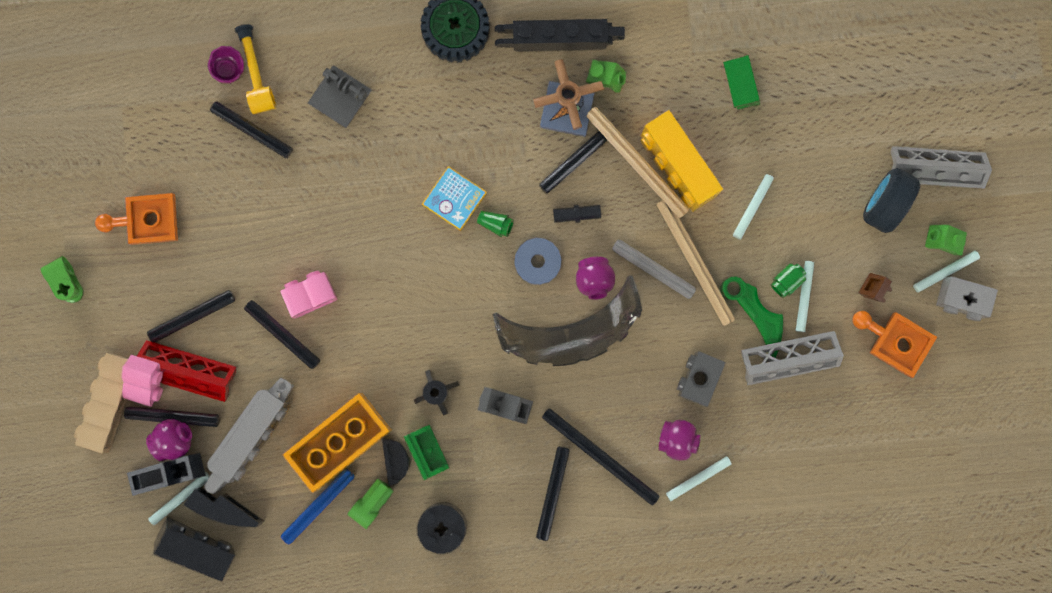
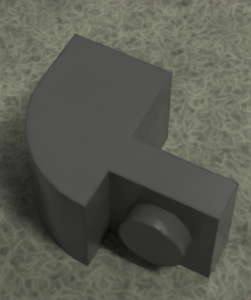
M484 387L477 410L527 424L533 401Z

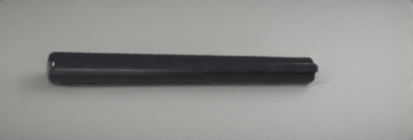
M552 409L545 411L542 418L647 503L653 506L659 500L660 496Z

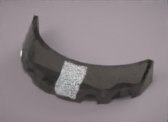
M633 275L627 277L619 293L604 308L572 324L558 327H531L510 321L499 313H494L493 319L500 345L506 353H512L526 359L527 363L538 365V362L552 363L553 366H567L596 358L607 352V348L617 340L621 342L628 335V330L636 318H640L642 305Z

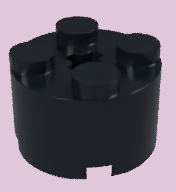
M439 502L427 508L417 524V535L424 549L435 554H447L457 549L467 532L465 515L458 507L448 502ZM440 522H443L444 526H448L444 533H441L436 528Z

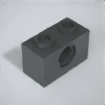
M699 351L695 352V355L691 354L686 364V368L689 369L686 377H681L677 386V390L680 391L678 396L708 407L726 362ZM698 371L702 372L705 376V382L702 385H697L694 382V375Z

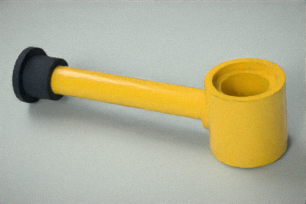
M244 24L237 26L234 30L238 34L239 40L243 43L254 88L246 92L249 108L254 115L276 109V102L271 87H263L252 44L253 25Z

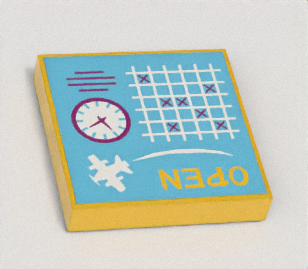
M448 166L422 203V206L459 231H462L487 192Z

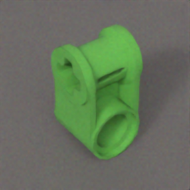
M64 256L57 258L40 269L56 298L69 303H76L82 298L83 288L74 274L71 264Z

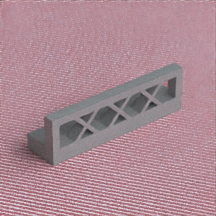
M892 146L891 149L892 169H902L916 177L920 184L985 189L992 172L986 153L895 146ZM899 155L907 156V157H909L910 159L900 158ZM924 157H929L933 160H927ZM970 160L980 161L981 164H979V163H974V162H972V161H970Z
M835 331L741 350L746 368L745 379L747 386L840 367L843 359V353ZM831 339L834 349L824 350L818 347L821 341ZM804 345L810 348L811 351L807 355H801L795 352L797 346ZM776 350H782L788 354L782 360L771 356ZM759 355L764 360L762 364L751 366L748 356Z

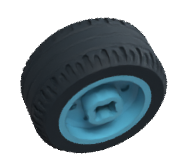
M895 168L890 170L879 183L866 205L863 213L864 221L883 233L892 232L902 222L916 200L920 190V181L902 169Z

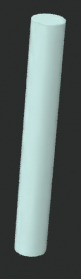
M766 174L733 233L735 238L741 240L774 180V177Z
M973 251L915 283L913 287L919 293L980 259L977 251Z
M805 261L804 265L806 281L801 287L796 324L797 332H805L815 263L812 261Z
M726 456L668 491L666 493L668 499L672 501L730 466L732 464Z
M205 472L206 476L196 478L148 518L150 523L156 525L189 498L194 489L201 488L208 482L209 474Z

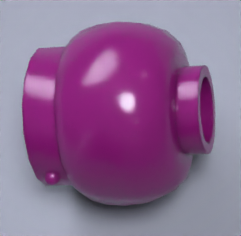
M589 257L578 263L579 270L576 272V286L579 292L592 300L607 297V293L615 286V272L609 265L608 259L605 257Z
M167 419L157 424L152 433L147 436V448L158 461L175 460L184 456L189 451L192 432L187 424L175 419Z
M685 420L665 421L658 449L665 452L671 459L687 460L691 457L692 453L697 454L701 435H697L696 427Z

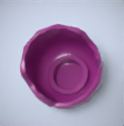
M220 46L210 54L208 71L212 78L219 83L231 84L242 76L244 60L240 52L232 46Z

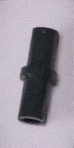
M576 204L574 207L553 209L554 223L569 221L580 223L581 220L601 219L600 205L579 207V204Z

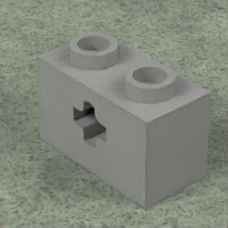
M950 276L942 281L936 306L943 307V311L946 313L957 315L960 312L967 314V319L981 321V319L991 317L998 290Z

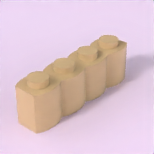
M106 353L105 356L101 357L98 363L99 376L92 382L90 387L91 399L84 405L82 415L84 416L83 423L77 427L74 434L76 439L75 445L102 454L109 453L127 399H124L122 395L124 383L122 381V369L128 358L112 353Z

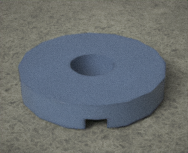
M533 238L525 241L518 248L514 264L517 273L524 281L533 285L549 283L557 276L561 268V256L558 248L552 242L544 238ZM536 255L542 256L545 260V264L540 268H535L531 264V259Z

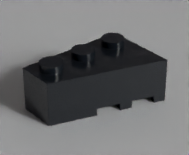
M167 516L154 541L153 555L222 582L235 557V551L230 543L223 540L217 541L208 534L197 531Z

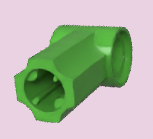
M378 478L363 498H360L354 504L347 515L367 529L380 513L378 511L390 498L394 490Z

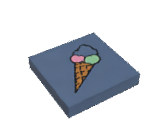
M549 81L546 95L556 93L560 83ZM565 90L562 96L566 99H572L575 94L571 90ZM594 93L581 96L580 101L576 104L582 128L573 130L568 109L561 106L558 102L544 106L540 128L585 137L589 122L587 113L591 110Z

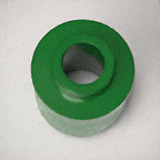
M789 263L773 278L774 282L770 285L780 297L785 298L787 295L790 296L806 281V271L799 264L793 265Z

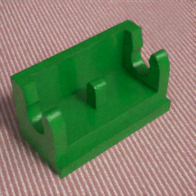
M749 55L723 62L734 108L740 110L760 105Z
M430 425L404 436L423 480L450 468Z

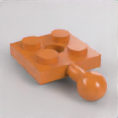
M173 193L125 197L127 217L113 218L109 214H101L95 220L96 228L104 233L110 232L114 227L127 226L128 244L130 245L178 241L176 200ZM150 213H156L157 221L153 225H148L146 222V218Z
M866 311L856 312L852 319L856 328L861 330L869 329L879 336L870 354L910 378H914L937 339V336L897 312L892 314L885 327L872 321L871 315ZM901 338L906 339L909 343V348L905 352L898 348V341Z

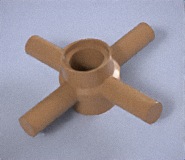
M560 59L554 62L560 81L556 93L533 99L534 106L538 108L558 102L561 106L568 109L573 130L580 129L582 124L576 104L580 101L581 96L604 90L602 81L578 87L577 84L569 81L564 60ZM565 90H571L575 96L572 99H566L562 96V93Z

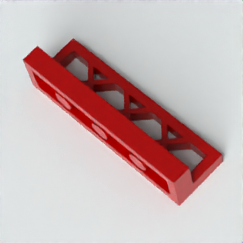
M147 340L137 354V357L160 364V371L163 372L161 384L222 402H226L229 396V384L236 373V366ZM148 350H153L160 354L156 357L145 356ZM176 357L180 358L183 362L172 364L169 363L168 359ZM200 364L204 365L205 369L196 371L190 366ZM221 370L227 372V375L223 379L216 377L213 373Z

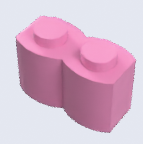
M314 271L306 275L307 279L298 283V280H294L284 285L285 289L280 292L292 318L301 317L338 300L325 272Z
M131 355L122 369V381L124 382L122 389L123 398L152 407L155 401L158 402L163 392V388L160 387L163 372L160 371V364Z

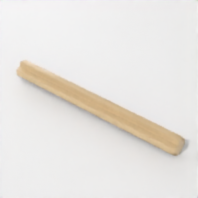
M597 107L592 108L587 113V118L679 218L683 217L689 211L688 206Z
M661 200L657 203V207L722 325L725 326L732 323L735 317L681 219Z

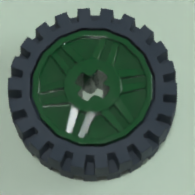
M430 0L428 7L424 8L423 15H421L420 26L423 40L431 53L437 55L441 60L446 59L447 62L451 63L453 61L461 63L465 59L466 61L471 60V57H476L479 51L484 49L485 43L488 42L490 22L488 13L480 0ZM458 23L460 28L457 29L455 27V29L453 30L451 28V25L454 24L456 26V24Z

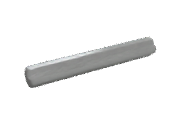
M617 240L612 250L684 297L690 299L694 295L696 288L622 240Z

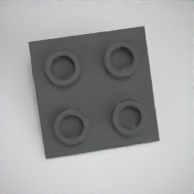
M333 65L331 69L326 68L322 76L325 78L308 101V104L347 128L372 89Z

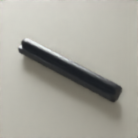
M215 101L210 107V112L280 156L287 159L291 155L293 149L289 145L218 101Z
M600 131L592 136L539 184L541 190L546 194L553 190L608 141Z
M227 290L149 330L147 336L151 342L155 343L235 302V296L232 291Z
M253 300L245 305L244 310L310 369L317 367L320 359Z
M131 406L125 407L124 418L129 420L162 422L167 419H175L187 425L218 427L220 420L218 414Z
M558 446L536 534V538L542 541L549 540L570 452L566 447Z

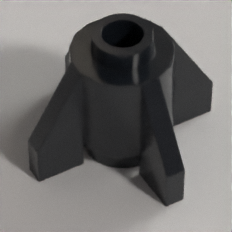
M430 370L425 371L428 383L423 388V395L414 399V402L418 404L426 400L429 404L438 405L444 416L448 414L444 402L448 398L449 390L460 386L459 382L456 381L445 385L441 381L434 380ZM433 388H437L439 390V395L437 397H433L431 395Z

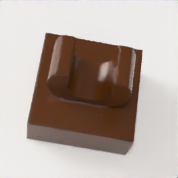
M870 273L858 293L864 298L885 303L886 300L883 297L887 291H892L890 287L892 281L885 276Z

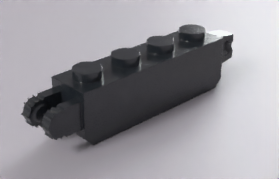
M607 19L513 21V24H498L494 26V30L497 33H513V38L497 39L495 46L499 48H514V51L604 50L607 48V45H613V41L625 39V27H614L612 23L607 22Z

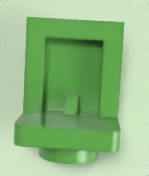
M592 60L586 82L591 84L602 81L603 87L611 88L614 92L620 93L626 81V71L614 62Z
M930 225L925 247L940 249L953 255L962 256L967 233L950 225Z

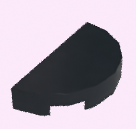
M382 439L388 486L399 483L406 476L410 458L407 450L400 442L393 439Z

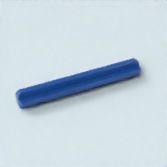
M344 469L281 534V539L286 544H291L354 479V474L349 469Z

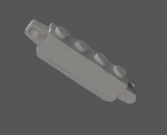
M280 378L269 390L257 391L207 462L208 470L212 472L207 480L208 482L205 484L207 493L213 494L214 492L221 491L227 483L234 482L235 480L239 481L246 472L244 467L249 460L253 461L260 452L259 445L263 440L266 442L273 434V425L277 420L280 422L287 414L288 410L286 407L289 404L287 399L294 387L293 384L284 378Z

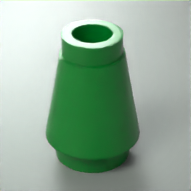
M481 211L477 224L499 237H508L512 230L514 219L509 218V215Z

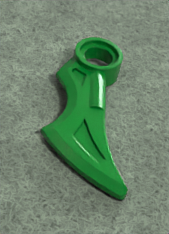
M739 277L725 279L721 285L723 297L730 301L737 300L758 328L765 345L781 342L783 315L770 312L761 304L756 287L745 283ZM730 282H735L739 285L740 290L737 295L728 293L727 286ZM779 350L774 351L771 356L776 358Z

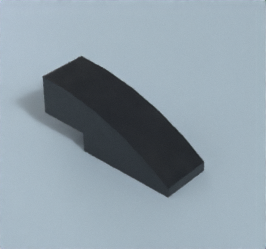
M196 453L127 473L132 496L204 477L206 474L201 453Z
M202 487L194 489L184 503V506L195 513L227 525L258 527L264 522L263 519L227 493L220 495L217 499L211 493H207Z

